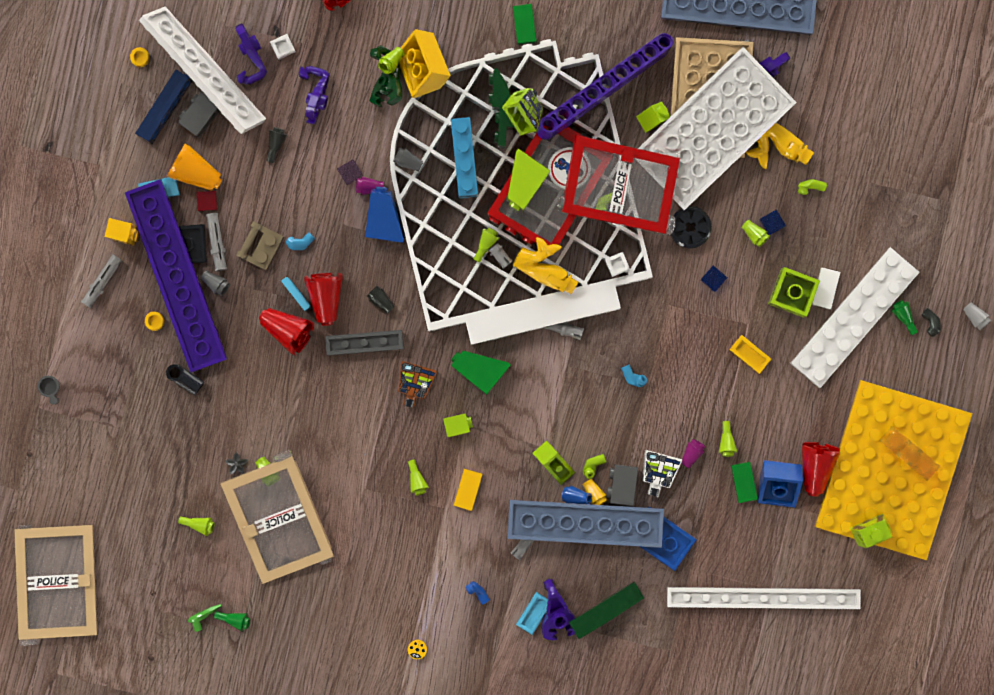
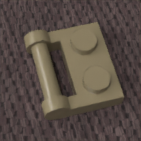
M253 221L251 224L252 228L236 256L267 271L284 236ZM258 231H260L263 235L251 257L247 253Z

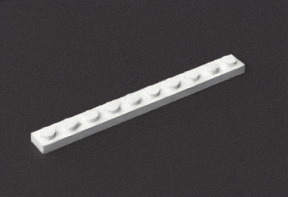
M667 587V607L860 609L861 601L860 589Z

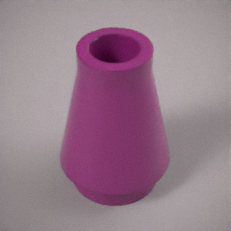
M363 176L356 179V193H360V195L371 194L372 189L384 187V181H377Z
M692 439L687 444L681 464L691 468L696 460L705 452L706 446Z

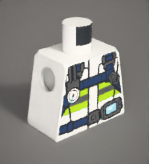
M645 450L642 481L650 483L648 495L659 497L661 486L671 487L682 459Z

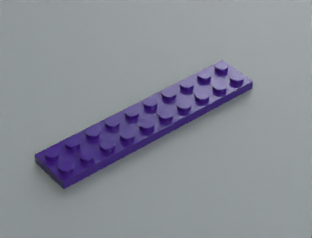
M159 179L125 192L190 373L227 360L163 181Z

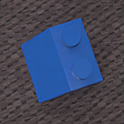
M764 460L760 474L758 503L796 508L803 483L802 465Z

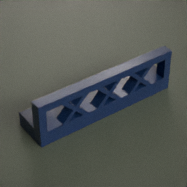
M177 69L174 71L137 129L136 135L151 144L154 143L193 80L188 75L181 73Z

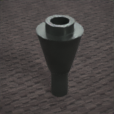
M277 127L269 130L267 162L274 163L276 153L287 137V134H284L285 130Z

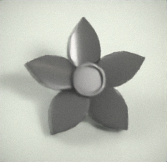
M237 452L234 454L233 459L225 460L231 466L229 474L234 473L236 469L239 473L244 474V468L241 465L246 464L248 460L240 459Z

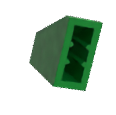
M462 351L461 354L457 352L451 359L453 362L451 366L486 395L511 366L508 362L467 351Z

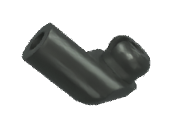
M926 308L921 315L930 322L927 332L930 336L934 337L941 332L940 318L929 308Z

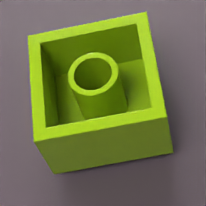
M783 267L778 275L768 305L805 318L809 313L820 280Z

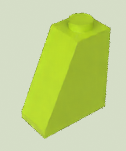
M520 149L516 151L508 193L509 206L516 211H519V209L524 211L550 174L549 169Z

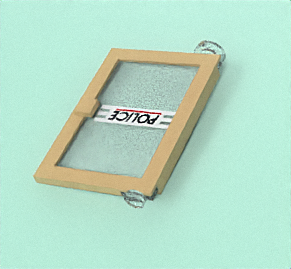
M285 450L272 457L274 462L221 483L262 584L318 562L321 565L327 564L332 561L331 557H334L331 544L291 450Z
M31 524L19 525V529H15L19 645L39 644V638L97 635L93 525L31 528Z

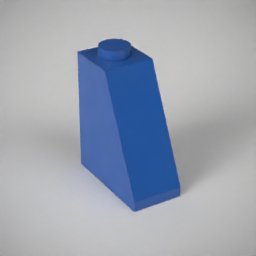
M385 187L372 189L365 237L403 243L405 232L392 191H387Z

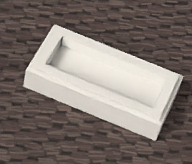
M826 268L820 269L818 277L820 283L812 305L831 309L840 272Z

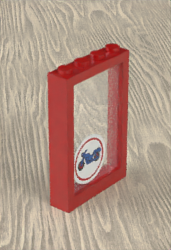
M543 126L545 130H551L550 127ZM566 127L549 140L541 139L536 133L524 153L549 169L550 174L524 211L521 209L516 211L509 206L508 193L511 174L487 213L490 217L489 220L498 226L500 223L506 226L505 230L513 235L518 233L523 236L522 240L531 246L533 243L537 245V237L543 239L547 245H560L577 217L562 212L565 200L564 191L575 135H583L570 127ZM584 147L574 205L583 206L613 158V153Z

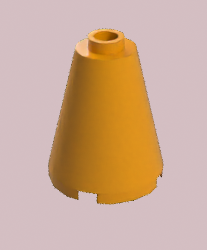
M186 143L167 174L171 179L211 191L213 188L218 189L223 180L220 178L221 174Z

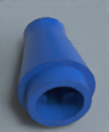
M569 486L563 489L562 500L566 503L590 504L592 495L574 486Z

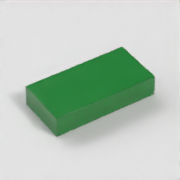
M532 4L513 6L517 44L536 43Z
M745 462L731 465L738 503L758 500L751 463Z

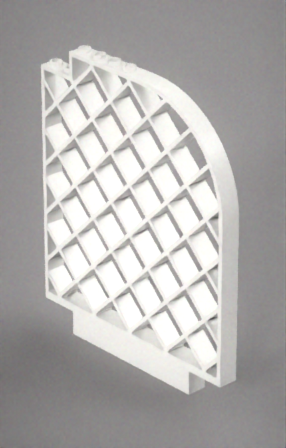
M551 39L543 40L539 45L535 46L526 44L521 46L522 49L518 50L509 48L503 50V53L498 55L489 53L484 55V58L468 61L448 69L450 75H453L463 70L478 67L465 90L449 80L444 84L461 95L448 118L420 103L418 100L421 96L411 98L398 119L392 138L390 170L429 332L466 323L471 345L541 329L550 325L621 309L616 287L653 277L641 229L635 228V234L622 225L606 222L616 229L601 252L576 237L587 220L585 217L582 218L573 234L566 233L565 237L570 240L556 263L548 258L542 261L546 264L559 266L573 242L598 256L585 280L567 271L568 275L571 274V278L577 280L578 284L581 285L576 287L572 294L563 291V293L555 292L541 296L546 287L542 284L537 292L513 277L517 270L516 267H513L508 274L485 260L489 250L485 252L481 262L475 264L463 285L438 271L453 246L472 258L476 255L456 242L470 218L487 228L490 227L498 232L497 236L500 235L519 248L524 247L534 251L530 248L531 245L527 244L526 246L503 232V224H500L497 228L474 214L487 190L496 195H499L501 192L491 184L505 161L514 166V159L509 157V154L520 138V134L517 132L505 153L480 139L493 117L496 116V112H500L492 110L490 105L470 94L471 89L483 70L493 74L494 69L487 64L524 56L511 79L501 74L509 91L511 88L517 91L526 89L515 81L528 60L551 72L553 75L540 96L537 95L536 98L541 106L552 112L557 107L544 100V97L555 79L559 77L580 91L593 83L596 76L600 78L603 75L598 54L587 53L582 55L583 58L579 59L570 57L564 59V62L561 63L556 41L551 42ZM552 49L557 68L533 53ZM594 62L596 68L586 85L561 71ZM609 97L601 102L605 105L607 115L597 131L579 120L572 123L591 135L592 139L620 145ZM465 99L489 112L488 117L476 136L472 134L473 149L478 144L501 158L487 182L476 176L477 183L482 185L483 189L470 210L445 196L457 177L455 162L434 150L447 128H452L451 119H454ZM413 106L444 123L430 147L401 130ZM559 115V117H561V118H563L564 120H566V118H565L564 116ZM608 121L613 141L600 134ZM531 132L525 135L533 139L536 133ZM555 135L551 142L543 139L540 141V144L547 147L538 163L542 165L551 150L553 152L560 150L559 147L555 146L560 135ZM399 136L426 151L422 158L423 164L419 172L415 170L412 176L398 168L395 162H393L396 156ZM617 154L618 161L609 176L606 177L602 174L599 180L603 181L604 184L592 204L588 205L585 203L584 207L594 209L597 199L601 197L607 185L614 188L615 181L611 179L618 169L619 162H622L620 169H623L625 163L621 161V155ZM431 155L455 169L441 193L417 179ZM591 167L590 174L593 175L595 169ZM396 173L409 180L401 194ZM547 179L543 184L557 192L558 195L546 215L543 217L528 207L524 210L527 214L541 221L534 232L537 235L544 225L557 232L560 229V226L551 222L548 218L562 196L565 197V189L558 187ZM628 180L626 196L629 208L624 215L628 216L631 212L632 217L638 218ZM413 184L418 185L437 197L423 222L404 211L402 201ZM574 197V203H576L578 198ZM441 201L446 202L466 215L452 239L427 225ZM510 207L506 216L510 218L515 209ZM406 218L420 226L412 240ZM424 229L449 243L434 268L415 257L413 247ZM618 231L638 242L640 254L630 270L624 272L627 274L626 276L587 284L601 259L609 258L605 253ZM642 258L645 271L634 273L633 271ZM417 263L431 271L423 286ZM481 264L506 278L492 303L467 288ZM435 275L460 289L445 314L426 303L424 293ZM510 281L535 296V298L495 307ZM464 292L489 307V309L449 318ZM428 309L441 316L443 320L431 322Z

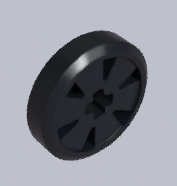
M688 206L685 210L679 209L672 216L669 224V232L673 241L687 249L703 245L710 237L712 231L711 220L707 213L694 206ZM686 223H693L695 225V231L687 232Z

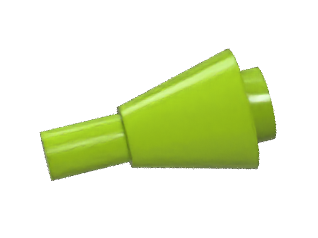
M490 227L487 230L483 229L479 249L473 258L477 262H481L485 252L499 240L500 237L497 236L498 232Z
M723 421V434L718 453L722 454V457H733L734 453L738 451L731 433L730 421Z
M415 459L410 460L408 464L411 471V493H415V496L425 494L429 487L420 471H418Z
M180 516L178 520L179 524L190 526V528L205 536L212 533L215 527L212 518L190 519Z

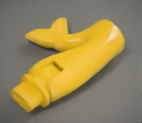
M775 123L757 140V148L746 151L748 156L758 158L759 164L765 170L767 169L769 158V137L781 155L787 159L795 160L797 163L800 161L807 165L814 154L813 151L807 148L808 145H805L799 138L778 123Z
M537 237L538 251L534 252L524 247L520 249L514 260V267L545 286L560 290L562 293L563 291L569 294L573 293L578 281L571 278V274L568 275L566 270L557 265L539 263L555 254L562 246L557 244L547 245L543 239Z

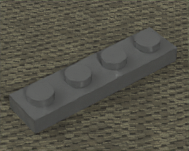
M402 330L325 336L327 356L404 349Z

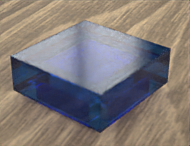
M777 209L759 219L764 229L768 231V235L786 226Z
M713 265L700 280L713 292H716L728 277Z

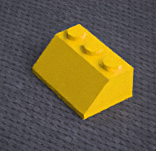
M415 29L401 46L405 55L399 62L412 98L441 89L451 76L434 33Z

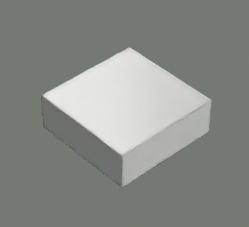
M288 34L270 41L278 60L296 52Z
M623 252L605 259L612 277L630 270Z

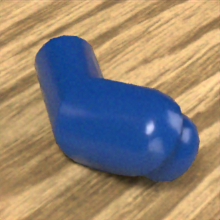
M472 581L466 585L465 588L468 594L475 592L482 605L490 601L484 588L478 583Z

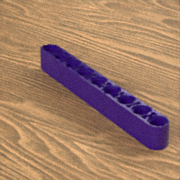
M666 33L658 35L541 120L537 129L538 136L543 140L551 139L669 53L673 45V38ZM631 64H636L638 68L633 67ZM617 74H621L624 78L618 77ZM602 84L608 85L609 88H604ZM588 94L593 95L595 99L589 98ZM573 105H578L580 109H575ZM562 115L566 120H562L558 116ZM543 126H548L551 130H545Z

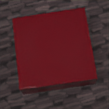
M217 191L197 192V209L199 212L218 210Z

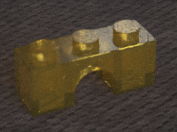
M892 426L879 440V442L927 481L940 467V465Z

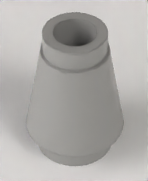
M972 302L963 309L973 326L979 330H982L992 321L989 318L990 315Z

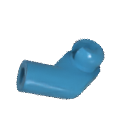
M308 232L302 239L287 238L286 244L291 250L302 251L315 238Z
M630 364L621 368L629 385L643 387L647 383L646 376L634 374Z

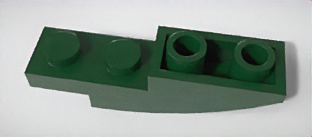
M494 68L493 74L489 76V85H493V93H489L488 104H492V110H500V112H496L495 124H499V132L495 131L494 143H498V148L506 149L507 130H514V125L502 107L511 95L498 68Z

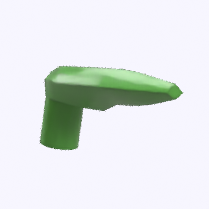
M221 604L198 612L188 619V622L193 624L195 632L202 630L200 621L222 606Z

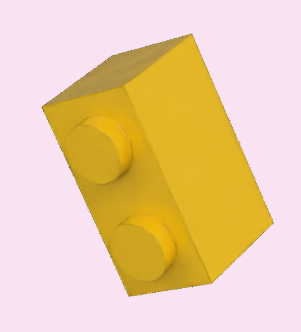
M109 218L104 237L134 246L135 242L139 240L140 233L137 226L132 223Z

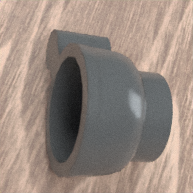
M49 375L42 377L37 385L39 393L49 397L51 404H58L59 398L56 394L60 389L59 381Z

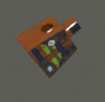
M402 361L398 392L406 394L403 405L414 408L417 397L425 399L438 371Z

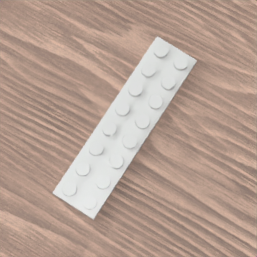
M166 7L147 13L140 18L139 21L145 29L152 34L157 42L170 54V57L195 82L196 86L206 94L208 99L233 124L236 130L243 134L266 120L264 115Z
M891 247L888 248L790 364L818 388H821L919 274V271Z

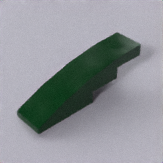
M632 582L586 610L585 613L569 621L578 639H581L644 599L636 583Z

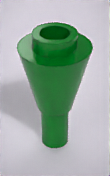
M901 300L895 303L891 311L906 325L911 335L916 334L918 331L912 322L913 318L909 302Z
M216 611L214 614V619L225 621L241 632L248 629L250 625L248 613L226 614Z

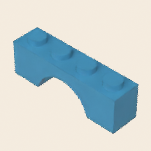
M470 117L451 119L459 199L478 197Z

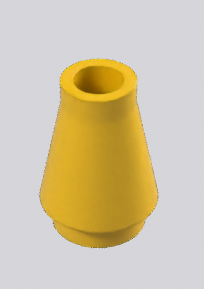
M593 479L582 484L585 491L592 495L590 504L603 505L608 501L607 495L598 487Z

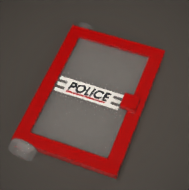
M575 135L564 196L558 198L557 207L561 208V212L671 235L675 227V217L669 214L680 158Z

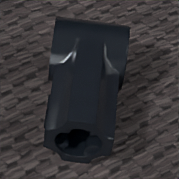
M172 364L166 370V376L169 380L174 381L193 395H196L204 384L203 380L190 373L182 365ZM174 367L180 370L178 378H174L171 375V370Z

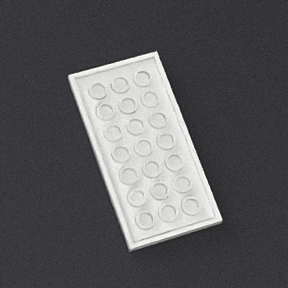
M742 47L638 149L680 158L673 199L685 210L797 102ZM634 158L664 189L669 166Z

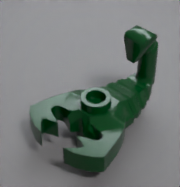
M380 45L377 48L371 49L370 56L379 60L382 57L381 54L386 55L391 50ZM399 64L393 73H381L369 100L374 105L382 107L381 102L385 101L380 98L382 94L390 98L387 104L391 106L402 99Z

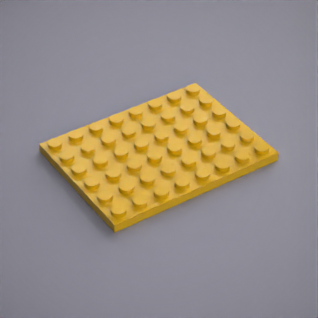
M860 380L839 446L840 455L829 479L815 527L854 539L850 530L851 527L884 513L892 530V537L876 545L927 560L973 413Z

